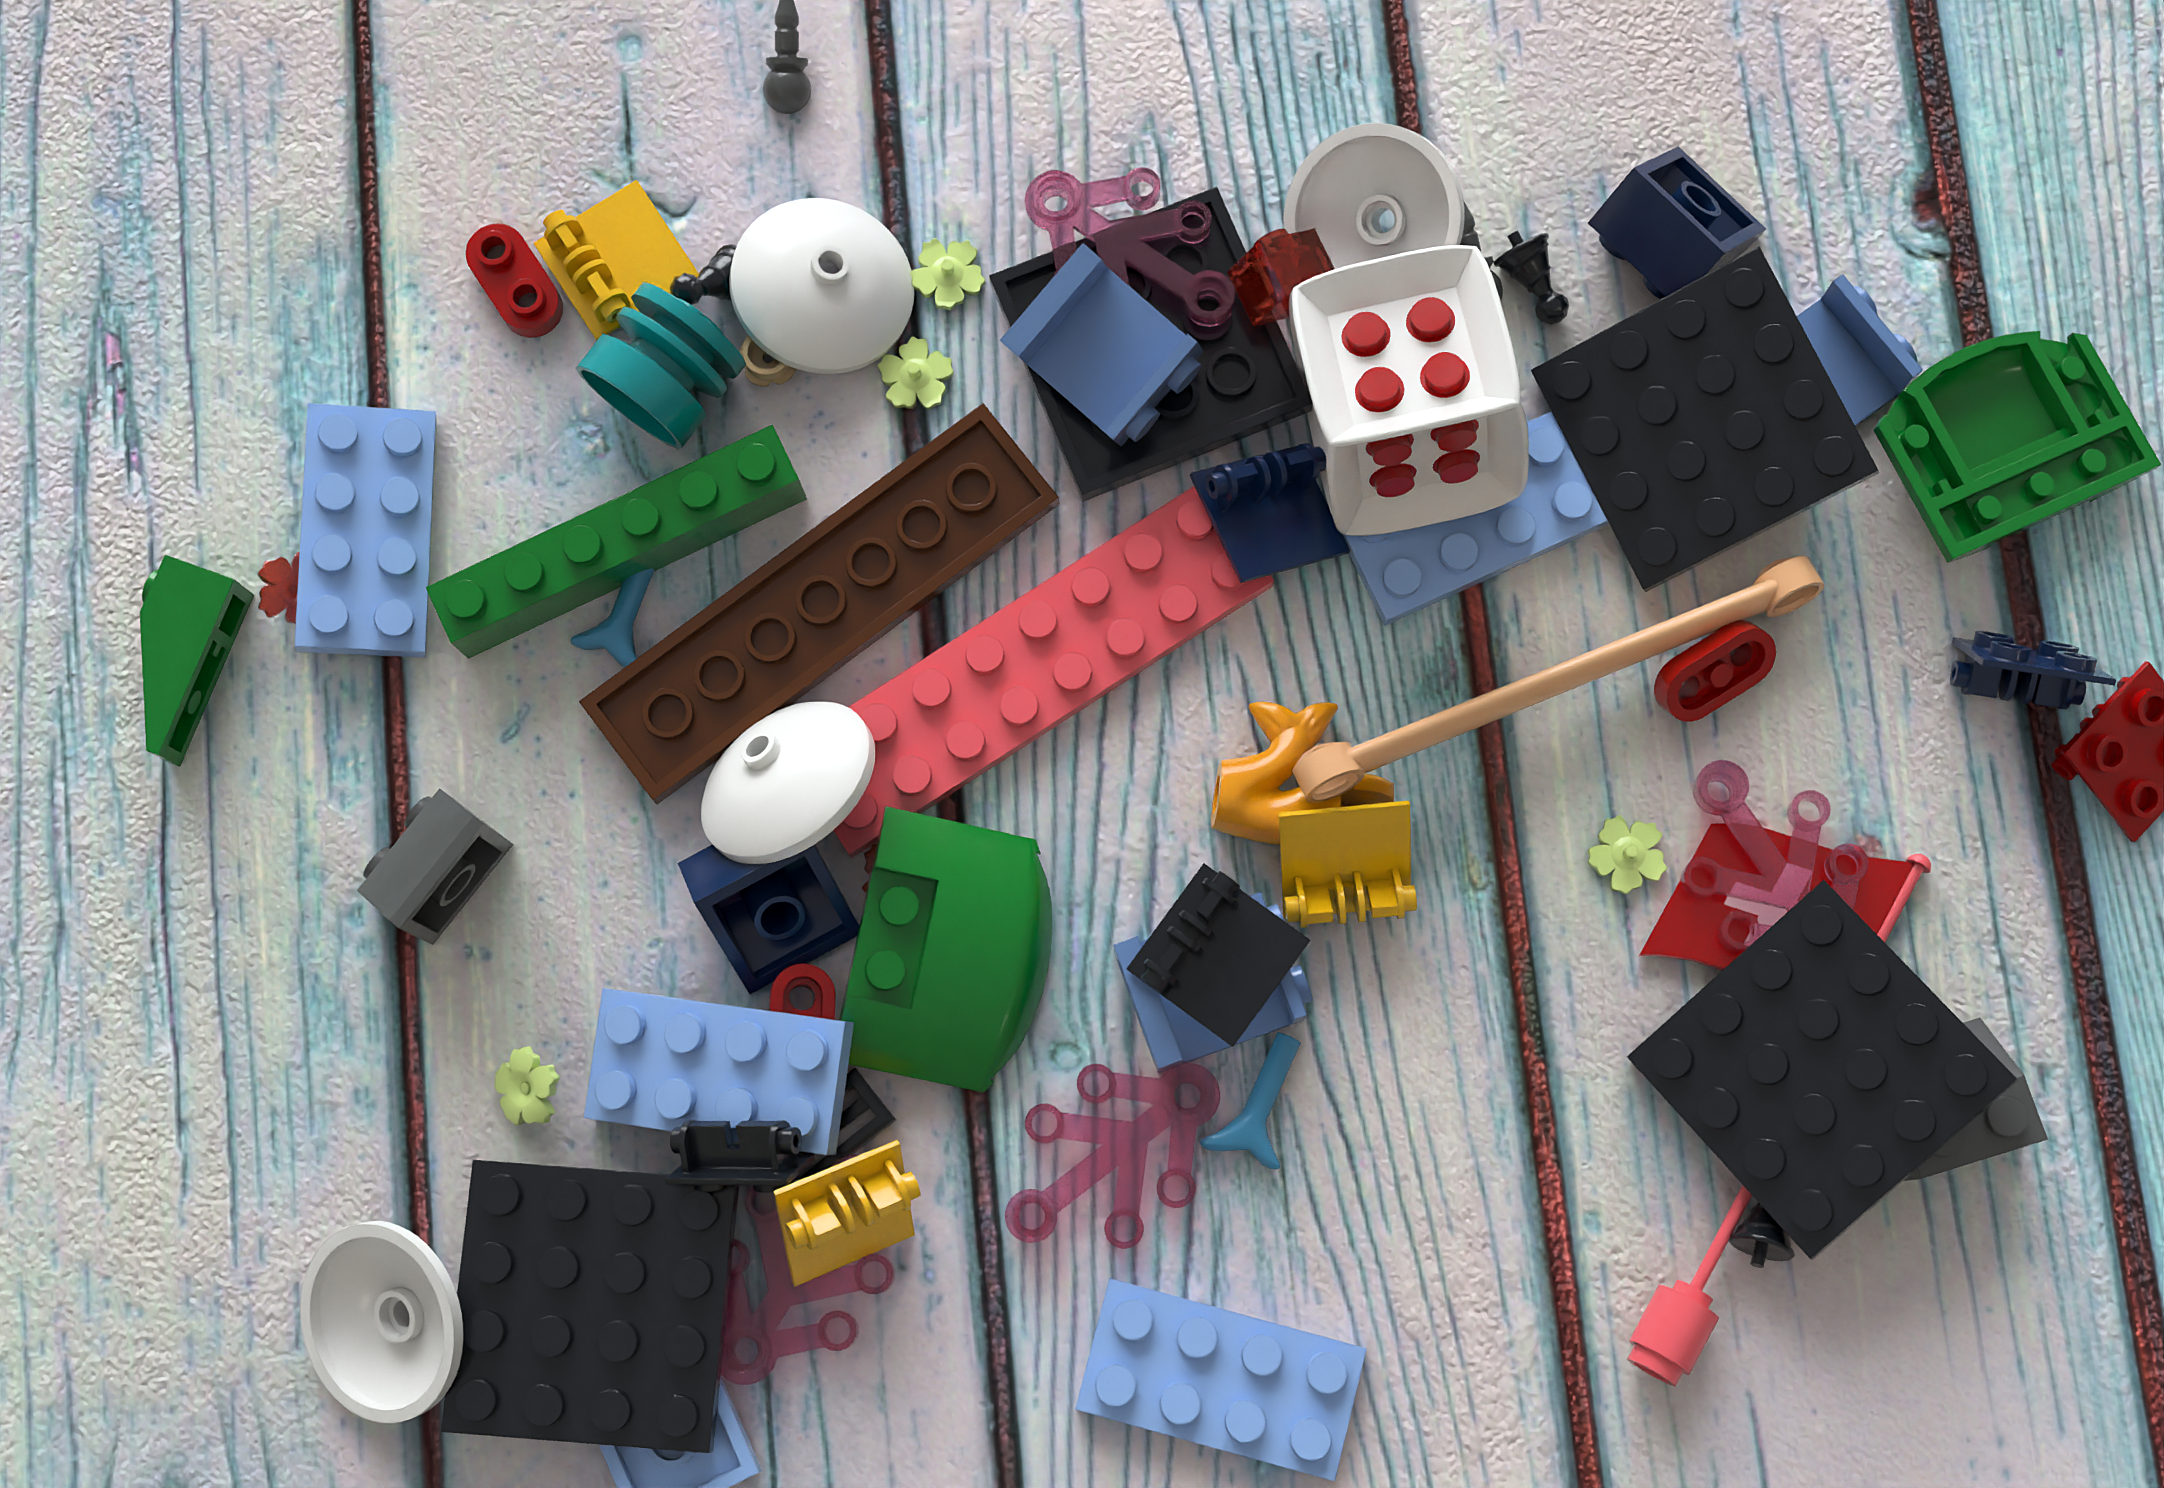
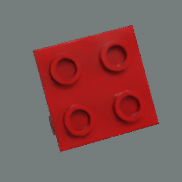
M2146 661L2131 677H2122L2117 682V690L2104 704H2097L2092 709L2093 718L2085 717L2080 722L2081 731L2076 733L2066 745L2060 744L2055 749L2054 753L2057 758L2051 764L2056 773L2067 780H2073L2076 775H2079L2131 842H2136L2164 811V681L2151 663Z

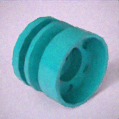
M643 282L631 296L635 307L640 312L623 307L616 315L617 321L625 333L632 339V343L629 345L620 339L603 333L576 366V370L580 377L598 395L627 419L663 443L680 449L707 416L701 404L690 393L691 389L694 388L704 394L720 398L726 392L727 386L719 374L734 379L746 366V362L741 353L723 335L718 326L701 311L663 289Z

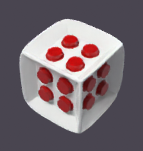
M1439 246L1365 261L1314 276L1292 289L1289 297V318L1294 352L1301 377L1313 403L1312 411L1307 413L1313 446L1321 447L1326 455V469L1320 472L1323 488L1334 523L1341 534L1351 536L1379 535L1459 519L1502 506L1523 493L1528 480L1529 441L1526 415L1520 402L1518 367L1492 273L1484 256L1476 246Z

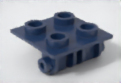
M1303 443L1298 446L1191 472L1189 475L1240 583L1349 554V546L1343 534L1336 528L1330 508L1316 481L1319 472L1326 469V455L1321 447H1312L1308 443Z
M1975 631L1974 640L1956 637L1952 639V644L1966 653L1964 662L1955 661L1953 663L1950 673V685L1961 687V692L1965 695L1996 698L1999 688V698L2009 701L2014 694L2018 674L2021 671L2018 683V700L2020 703L2029 704L2031 701L2036 705L2067 710L2071 704L2081 705L2083 703L2086 693L2085 681L2113 686L2116 683L2115 678L2096 667V658L2079 654V647L2070 644L2040 640L2038 649L2035 650L2014 644L2015 638L2012 636L1989 631Z

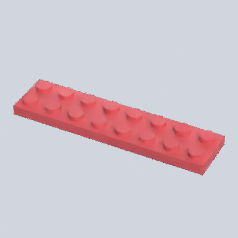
M1195 486L1191 487L850 705L848 708L859 715L872 733L875 742V763L870 781L859 802L833 831L852 859L877 842L886 806L918 814L923 813L1273 587L1274 579L1269 575L1240 583Z

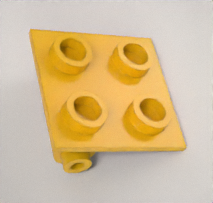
M637 180L576 217L572 215L567 216L564 210H556L550 213L543 221L546 227L544 236L533 243L596 341L603 333L609 335L621 327L616 319V315L623 307L640 312L635 307L631 296L643 282L655 285L670 293V285L674 277L680 276L683 273L692 274L696 278L699 275Z
M1410 801L1279 813L1283 918L1286 919L1287 923L1299 922L1300 928H1307V924L1333 922V914H1337L1339 924H1346V913L1356 912L1358 923L1366 922V911H1371L1372 918L1396 916L1397 919L1405 918V912L1417 911L1415 886L1411 885Z
M898 1140L773 1191L794 1287L915 1236L911 1214V1200L920 1197L921 1193L913 1173H905L901 1146Z

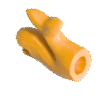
M1254 702L1249 704L1250 713L1271 744L1268 749L1259 754L1220 761L1213 793L1211 828L1252 841L1280 845L1279 813L1394 802V783L1385 778L1365 773L1363 779L1347 792L1319 803L1307 802L1300 787L1285 791L1279 790V787L1293 775L1292 770L1301 756L1319 742L1338 710V705L1330 702L1315 703L1294 713L1280 704Z

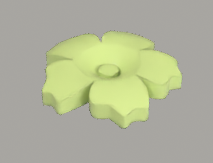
M933 238L930 242H923L922 253L918 256V263L922 268L914 269L910 272L912 286L925 298H930L935 294V305L938 309L952 310L955 306L963 304L964 293L973 296L978 295L981 288L985 285V278L981 275V267L975 264L972 265L977 257V249L971 246L969 240L961 243L951 241L946 253L944 246L936 238Z
M911 337L907 344L899 347L901 358L890 354L883 355L882 361L877 367L882 374L884 385L891 386L886 393V400L891 402L894 408L905 407L913 409L916 406L917 397L921 405L927 410H931L942 403V396L946 392V387L942 382L950 379L954 374L951 358L944 357L940 351H934L929 355L926 339H917L915 337Z
M1620 815L1613 819L1607 818L1604 821L1603 829L1597 836L1603 845L1593 846L1588 849V865L1595 868L1599 876H1606L1612 872L1610 878L1611 890L1619 891L1624 895L1628 894L1632 889L1641 887L1642 877L1656 882L1660 879L1661 874L1667 870L1663 862V852L1658 849L1650 850L1662 837V833L1657 830L1655 823L1644 824L1643 822L1636 821L1629 829L1625 820Z
M531 1046L514 1049L511 1053L510 1061L502 1063L499 1070L495 1073L494 1086L496 1091L506 1094L501 1097L500 1106L507 1120L515 1125H521L524 1122L528 1124L535 1122L548 1123L550 1122V1117L555 1114V1110L547 1097L556 1094L555 1085L559 1081L560 1076L555 1072L554 1065L539 1067L540 1056L533 1053Z

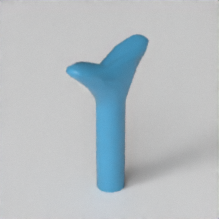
M654 569L641 571L623 581L608 618L597 626L573 636L571 643L584 650L606 649L623 668L636 660L633 625Z
M1277 1032L1245 1104V1108L1231 1123L1219 1132L1201 1139L1199 1142L1203 1148L1209 1151L1249 1150L1263 1166L1274 1170L1280 1168V1163L1268 1137L1266 1122L1300 1047V1041Z

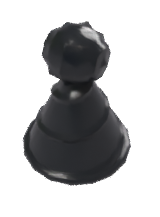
M1519 231L1511 233L1507 237L1513 248L1499 256L1494 261V266L1500 267L1512 279L1523 285L1529 293H1533L1539 298L1535 312L1540 321L1550 325L1561 322L1567 316L1569 302L1563 294L1553 291L1551 287L1548 233H1541L1526 241H1523Z
M732 244L722 246L710 260L709 264L699 272L697 278L687 273L674 277L670 285V293L691 305L699 303L702 295L732 301L729 276L737 246Z
M1759 1202L1750 1210V1214L1743 1223L1736 1228L1735 1233L1730 1235L1729 1242L1733 1247L1752 1255L1750 1264L1754 1267L1763 1268L1765 1259L1789 1261L1795 1256L1791 1248L1789 1235Z

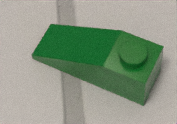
M164 555L159 569L154 570L148 576L142 591L143 605L140 610L145 734L146 751L180 767L254 594L233 578L168 555Z

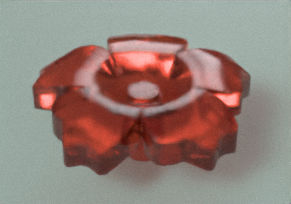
M300 552L294 555L291 563L284 557L265 561L262 564V569L257 573V576L268 584L259 591L261 600L258 609L264 611L268 618L280 614L286 608L285 621L296 624Z

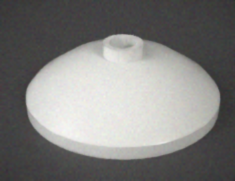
M1366 123L1343 129L1315 147L1304 159L1292 179L1285 201L1283 216L1287 250L1296 271L1303 281H1306L1322 273L1365 261L1426 248L1460 245L1464 229V201L1456 173L1444 154L1433 143L1420 134L1404 127L1385 123ZM1390 210L1394 215L1395 222L1392 229L1384 233L1380 228L1379 220L1385 211Z
M820 198L799 199L768 210L757 218L745 231L736 247L731 263L729 276L731 300L735 313L746 333L763 351L774 359L806 372L818 374L846 373L866 367L877 361L901 337L910 318L914 303V287L911 284L912 277L910 275L912 270L908 258L897 239L881 222L857 207L836 200ZM824 261L831 262L837 266L839 272L835 274L826 273L820 268L819 263Z
M826 701L791 705L775 711L751 726L724 751L707 781L701 805V822L709 841L721 854L733 861L745 864H766L794 856L822 840L850 814L870 781L875 763V742L868 726L852 709L842 704Z
M367 1221L351 1225L337 1231L323 1242L307 1268L300 1300V1319L304 1343L320 1380L333 1397L344 1407L370 1421L398 1423L429 1411L439 1403L451 1387L460 1365L463 1348V1320L460 1302L451 1277L432 1249L418 1236L399 1225L389 1222Z

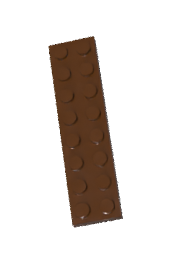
M982 403L589 693L579 703L650 798L658 805L717 761L724 751L751 726L775 711L792 705L1060 505L1059 497L985 404Z

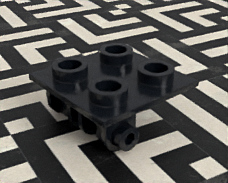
M1203 863L1126 969L1227 1044L1234 1047L1311 940L1239 889L1240 885L1221 871L1217 873Z

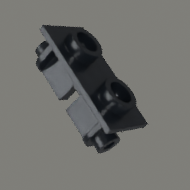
M687 1120L683 1123L682 1127H675L671 1132L670 1147L673 1153L680 1154L682 1165L668 1175L665 1180L666 1185H693L694 1190H699L700 1192L717 1191L730 1185H752L753 1190L756 1192L769 1193L792 1184L793 1180L815 1160L814 1153H799L802 1146L801 1131L797 1127H791L785 1120L741 1121L736 1125L739 1144L733 1143L730 1121Z

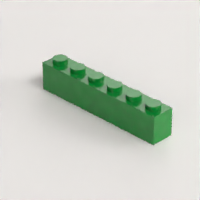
M772 424L425 588L450 643L469 659L620 588L623 581L636 573L647 569H654L656 571L801 503L807 500V497Z

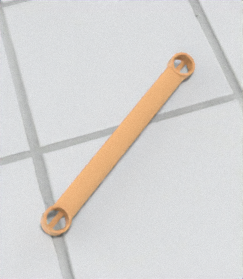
M1807 556L1776 560L1765 567L1754 584L1748 588L1354 747L1345 741L1316 745L1301 756L1292 772L1307 802L1319 803L1330 800L1356 786L1363 779L1365 773L1713 633L1729 623L1745 620L1762 612H1765L1769 617H1779L1788 614L1818 596L1824 589L1825 584Z

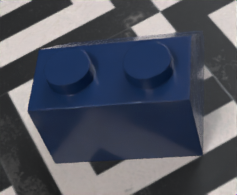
M1679 146L1634 167L1588 222L1600 234L1599 241L1601 245L1611 255L1621 260H1627L1644 276L1643 283L1646 288L1660 300L1737 259L1766 230L1755 217Z
M712 844L678 863L696 908L749 994L774 982L776 977L787 967L795 964H807L857 937L859 924L816 844L794 856L766 864H745L733 861L721 854Z

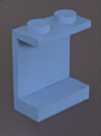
M1084 243L1081 244L1000 339L1006 347L1120 446L1129 437L1134 442L1140 440L1159 418L1160 413L1155 409L1159 402L1171 389L1176 394L1184 390L1202 367V364L1197 361V358L1203 353L1198 342L1189 334L1185 335L1112 272L1104 261Z
M1843 274L1830 284L1820 300L1797 315L1855 427L1895 399L1923 371L1917 363L1916 353L1910 343L1901 335L1893 334L1877 315L1876 305L1870 295L1858 286L1853 287Z
M1261 892L1250 895V897L1266 907ZM1277 904L1266 907L1284 920ZM1136 936L1113 945L1114 955L1157 1073L1232 1047L1126 969L1148 939L1140 941L1139 937ZM1300 965L1291 967L1235 1045L1299 1023L1305 1019L1307 1013L1303 1004L1312 1002L1313 998Z

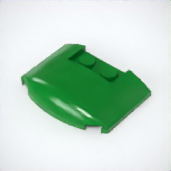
M2029 331L2003 335L1965 347L1940 360L1914 379L1898 395L1887 415L1880 418L1873 431L1947 563L1986 550L1994 543L2087 501L2092 502L2155 470L2161 465L2087 335L2071 333L2067 337V343L2041 339V331Z
M887 806L884 808L839 1018L841 1021L854 1022L848 1065L982 1093L994 1083L990 1079L1016 1054L1031 1026L1042 997L1048 973L1052 944V902L1047 878L1038 857L1041 852L1036 839Z

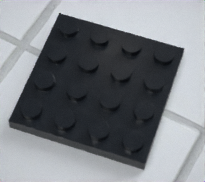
M1217 186L989 275L991 288L1010 329L1081 244L1084 243L1104 261L1112 272L1185 335L1189 334L1195 339L1203 350V353L1197 358L1202 367L1195 378L1178 394L1171 389L1155 407L1160 416L1151 429L1137 442H1134L1129 437L1122 446L1118 445L1023 361L1082 502L1312 411L1313 403Z
M1760 246L1531 369L1544 398L1645 592L1879 474L1874 460Z
M1824 880L1627 1056L1811 1260L1815 1259L2018 1081L2006 1066Z
M473 1160L457 1289L463 1320V1348L456 1377L445 1394L441 1432L701 1453L713 1452L739 1185H730L724 1189L712 1192H700L699 1190H694L693 1185H666L665 1178L670 1174Z

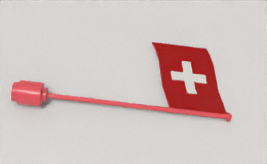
M1711 823L1639 956H1661L1689 960L1723 971L1823 880L1886 942L1922 872L1930 873L1931 862L1923 854H1913L1907 858L1906 862L1845 854L1767 828L1733 823ZM1743 1185L1691 1283L1688 1284L1681 1280H1676L1673 1288L1658 1285L1629 1339V1342L1634 1347L1627 1360L1647 1374L1671 1386L1676 1387L1682 1374L1690 1375L1719 1320V1317L1709 1309L1713 1299L1702 1290L1752 1197V1194Z

